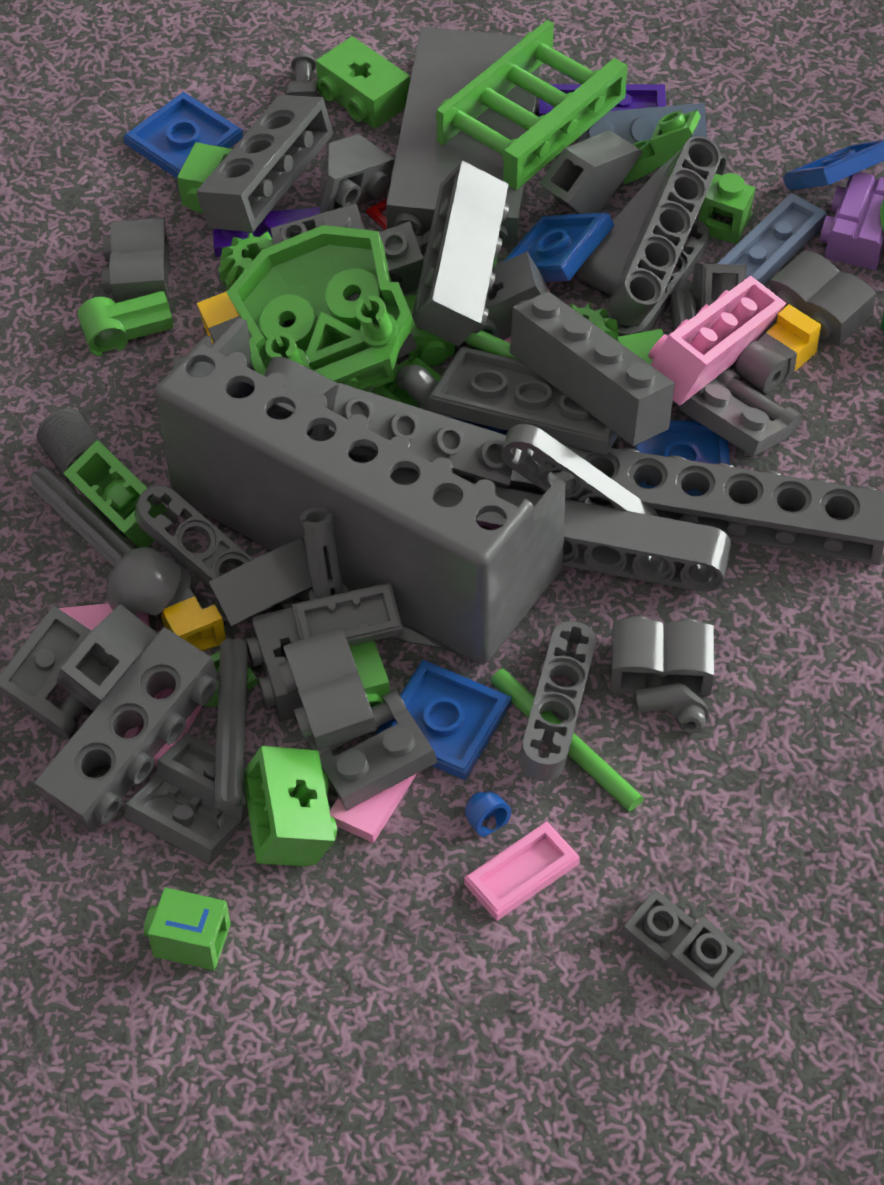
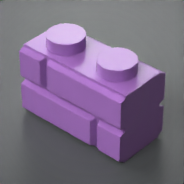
M857 172L849 176L846 187L837 186L831 211L836 212L835 217L826 216L820 236V241L827 243L826 259L877 270L884 250V232L880 219V209L884 199L883 177L875 179L874 175Z

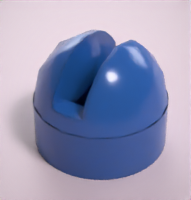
M492 791L478 792L473 794L467 801L465 816L470 826L480 836L486 837L508 823L511 817V808L499 795ZM494 815L497 824L496 829L491 830L481 825L484 819L486 820Z

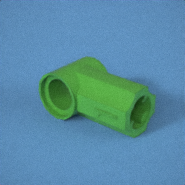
M164 291L118 303L107 297H94L84 302L77 313L88 347L95 356H103L102 352L116 348L118 351H121L127 345L128 340L174 328Z

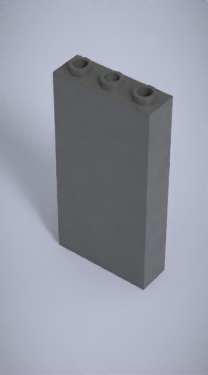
M432 27L420 28L386 204L387 229L410 221L415 236H423L426 232L430 231L440 184L462 160L503 181L504 161L502 155L464 132L460 131L444 145L437 142L436 112L444 100L452 98L516 46L524 36ZM543 64L531 74L541 79ZM517 85L504 95V97L536 115L539 99ZM490 108L476 118V120L510 140L518 139L527 131ZM526 183L518 190L508 185L505 203L509 205V210L504 222L500 226L498 236L502 239V246H517Z

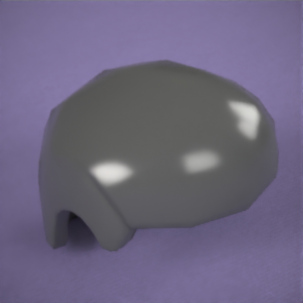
M140 547L126 552L113 565L107 576L106 599L109 606L114 610L121 604L136 617H138L136 615L138 612L158 615L172 600L181 581V566L162 552L151 547Z

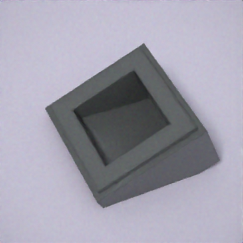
M694 264L693 293L695 294L696 309H702L706 304L710 306L725 290L730 291L746 279L747 265Z

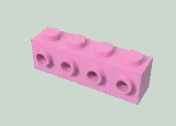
M749 276L732 290H725L710 306L706 304L692 319H685L669 336L663 335L653 346L648 357L653 360L651 363L652 367L675 383L673 401L679 406L737 362L744 349L751 342L761 338L770 329L778 313L782 311L786 303L755 278Z

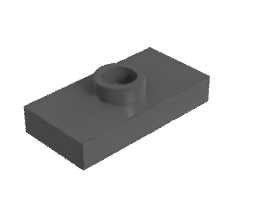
M391 583L292 604V611L300 640L341 626L349 646L402 635L403 628Z

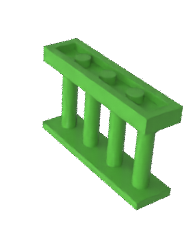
M548 20L533 32H528L516 46L452 98L444 100L436 112L438 143L444 145L462 131L499 153L504 161L503 181L515 190H518L560 154L564 148L573 143L625 98L628 65L613 58L600 70L593 72L553 49L554 23ZM544 63L581 84V86L574 92L565 94L531 73ZM517 85L555 108L548 114L538 117L504 97V95ZM490 108L527 131L518 139L510 140L476 120V118Z

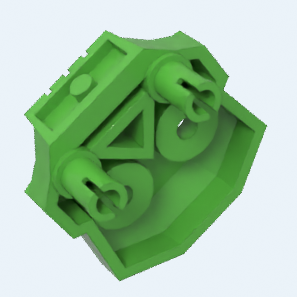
M322 225L262 249L226 292L240 317L247 321L248 330L252 335L249 340L254 370L263 376L272 357H283L295 361L336 383L369 391L370 387L374 386L376 388L394 381L393 369L399 350L410 332L416 328L399 282H391L384 245L379 232L373 230ZM354 293L361 294L355 301L347 300ZM289 319L295 320L292 326L282 327L285 321Z

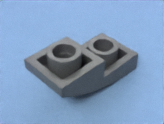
M301 538L209 581L232 627L313 588L306 546Z
M656 889L653 890L619 932L627 940L693 984L709 992L716 988L745 951L704 916L698 922H695Z

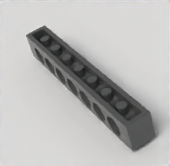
M564 445L641 499V502L654 509L659 517L715 527L725 532L732 541L880 565L884 547L883 491H878L868 486L852 487L833 484L823 479L808 480L783 476L774 471L759 472L734 468L725 463L709 464L686 460L680 456L665 457L640 453L631 448H611L608 455ZM515 470L512 471L510 485L505 487L540 495L546 493ZM554 470L558 471V473H553L555 476L563 479L575 478L571 473L563 470ZM646 482V485L657 486L654 488L646 489L638 485L640 483ZM695 489L703 493V495L690 496L686 492ZM589 497V499L596 504H611V502L604 497ZM737 501H743V502H747V503H749V504H739V503H736V502H737ZM783 509H792L796 512H788ZM832 517H840L845 520H837Z

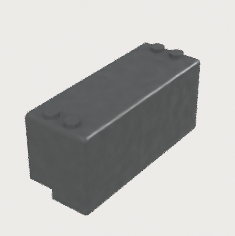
M240 317L213 345L211 337L204 336L156 386L155 396L172 490L196 510L271 551L299 538L302 539L305 545L303 528L300 523L301 514L314 507L329 509L333 515L332 523L339 557L342 583L348 588V592L391 583L401 622L479 664H485L490 661L563 569L566 483L556 479L534 507L527 499L519 507L495 495V484L492 481L483 479L474 485L452 473V462L449 459L440 457L430 462L410 451V441L407 437L395 436L389 441L368 430V419L364 415L356 414L347 419L327 409V398L323 394L314 393L306 398L287 388L286 376L284 374L275 372L265 377L254 371L247 321ZM277 403H286L295 409L290 417L282 420L273 419L266 412L272 405ZM319 424L330 425L336 430L335 435L326 441L313 440L310 438L311 436L307 435V432L310 428ZM358 446H370L378 453L372 461L366 463L353 461L355 459L348 456L350 451ZM402 467L412 468L420 475L417 481L409 485L397 484L390 476L395 470ZM451 489L460 493L462 500L456 506L442 507L434 502L433 497L441 490ZM485 512H497L506 519V522L496 530H486L477 524L476 519Z

